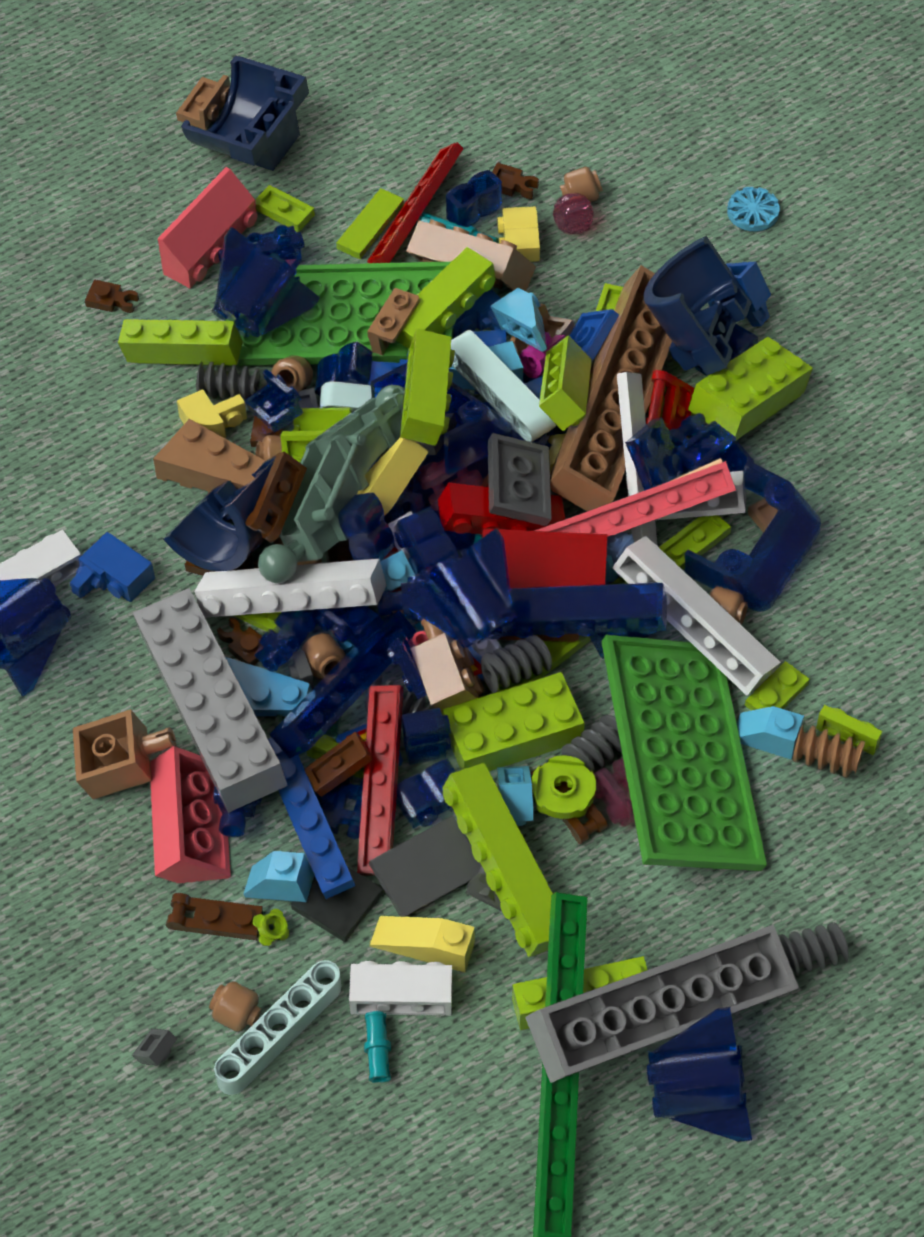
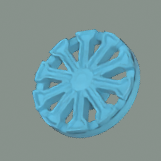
M745 187L741 191L737 190L731 195L727 206L728 217L735 226L754 232L766 230L773 226L778 220L780 212L778 199L775 195L760 187L758 189Z

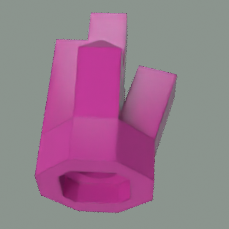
M545 332L547 344L545 351L542 352L531 345L524 349L519 355L523 366V373L529 378L540 377L544 372L546 352L563 340L565 335H555L551 338L549 333Z

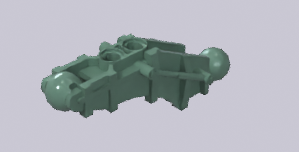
M391 384L382 388L375 398L369 399L360 408L338 421L316 437L315 440L307 444L305 447L306 451L300 462L307 470L279 535L284 545L273 544L265 548L259 555L258 567L260 574L265 580L278 584L290 580L296 573L298 562L319 560L323 557L322 554L336 543L347 540L352 536L350 531L351 518L357 493L369 486L365 475L375 460L385 450H389L400 436L404 387Z

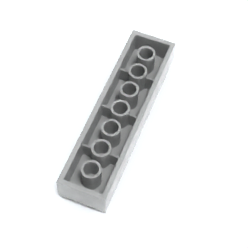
M190 588L133 612L144 643L228 813L288 786L281 764Z
M773 924L539 1009L525 1018L551 1083L799 989V986Z

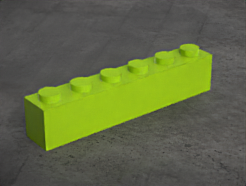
M483 762L451 773L442 788L445 802L453 808L457 816L458 827L463 834H466L475 860L481 863L486 873L488 886L496 892L501 902L502 913L505 918L510 920L519 946L525 949L528 957L548 951L551 895L553 893L488 768Z

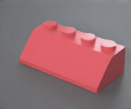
M225 167L158 237L163 274L190 289L197 281L200 282L205 278L207 270L214 263H219L224 252L231 245L237 244L241 234L247 227L251 228L257 220L255 199L231 169Z
M173 746L150 761L155 876L176 883L230 878L226 807L201 756Z

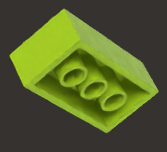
M766 337L731 360L727 368L710 374L696 383L688 410L732 442H735L799 398L806 390L813 367L785 349L778 342L770 337Z
M562 672L443 709V728L460 770L484 762L488 770L492 771L497 769V767L508 766L561 749L564 745L571 744L572 739L575 737H580L585 725Z

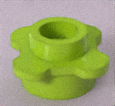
M275 908L269 914L264 916L258 914L253 918V925L257 927L260 934L259 942L263 946H269L272 941L277 939L285 940L288 938L289 929L281 910ZM269 924L273 925V930L269 929Z

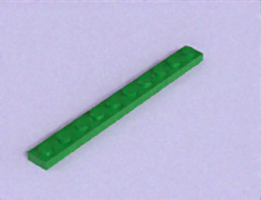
M559 892L551 895L545 1007L583 994L588 897ZM543 1062L533 1237H571L579 1072L550 1083Z

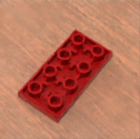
M483 528L480 591L605 597L608 534Z

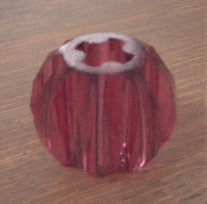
M565 194L554 205V221L561 232L565 234H581L593 222L594 212L592 205L582 194Z

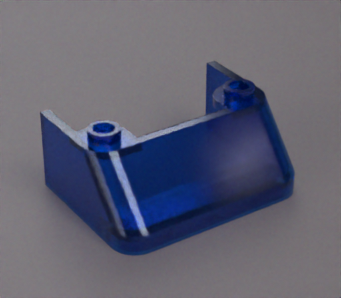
M407 363L372 380L371 398H375L382 388L391 384L405 388ZM453 382L450 389L447 390V394H451V402L448 412L445 413H455L457 423L460 426L444 434L445 473L448 475L488 455V439L492 433L512 438V424Z
M747 460L744 476L745 488L764 497L770 506L778 509V512L749 555L736 549H729L722 552L716 562L713 563L688 549L685 552V573L711 589L722 587L740 592L743 595L744 602L748 603L749 609L763 612L773 606L818 537L821 530V519L790 481Z

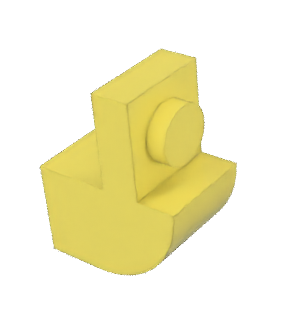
M203 389L177 400L179 417L183 424L188 419H191L225 439V428L236 427L243 420L247 419L245 401L240 394L216 405L211 403Z

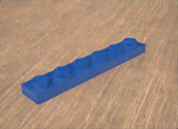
M286 730L269 738L268 741L281 764L288 785L278 791L325 899L356 886L288 731Z

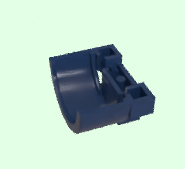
M235 56L230 62L231 83L228 97L217 121L210 129L205 131L191 126L190 122L185 120L181 125L182 131L187 140L195 145L231 156L232 159L253 166L256 165L274 171L300 136L296 110L309 94L307 78L241 56Z
M705 236L691 243L670 258L650 279L643 297L645 304L672 341L669 347L672 358L681 365L684 371L699 366L708 376L727 368L733 352L728 341L735 323L746 318L752 302L711 241ZM714 298L715 301H713L711 307L701 310L706 303Z
M276 456L265 461L252 474L255 479L245 486L236 489L229 480L212 489L163 540L178 555L200 568L210 571H231L241 566L266 541L259 530L253 531L246 526V520L256 506ZM267 514L265 520L270 523L272 517ZM229 519H232L234 525H232V524H230V523H228V522H226V521H228Z

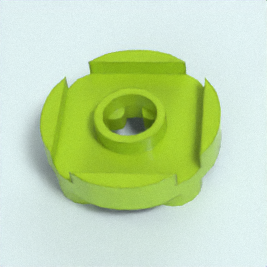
M560 755L548 759L547 763L536 768L531 780L532 797L540 813L559 819L578 818L586 814L587 809L595 798L596 779L592 771L590 772L584 766V762L576 757ZM565 781L567 786L572 789L562 793L555 789V786H560L561 782Z

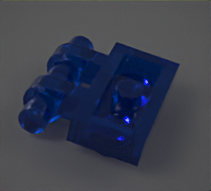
M697 413L682 420L681 426L677 429H671L665 433L664 439L658 443V446L663 452L668 451L670 448H677L674 458L690 471H693L713 462L734 446L736 437L715 421L705 426L703 424L705 422L704 415ZM687 435H694L690 439L686 437Z
M402 628L397 629L391 633L392 637L388 643L389 648H387L392 662L395 665H400L404 673L402 679L407 690L410 693L414 691L417 699L426 696L427 693L410 649L415 644L411 637L407 638Z
M350 776L323 797L315 792L332 833L338 834L340 823L349 825L347 836L352 839H358L360 836L363 778L359 786L352 784L353 776ZM347 798L356 801L353 811L345 809Z

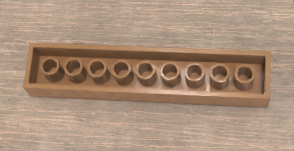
M642 265L623 286L614 309L619 314V317L598 351L591 368L586 416L578 425H570L568 427L550 474V490L585 511L607 505L615 499L626 469L617 374L624 372L641 374L646 414L654 384L651 382L652 372L662 370L672 343L644 302L645 288L655 273Z

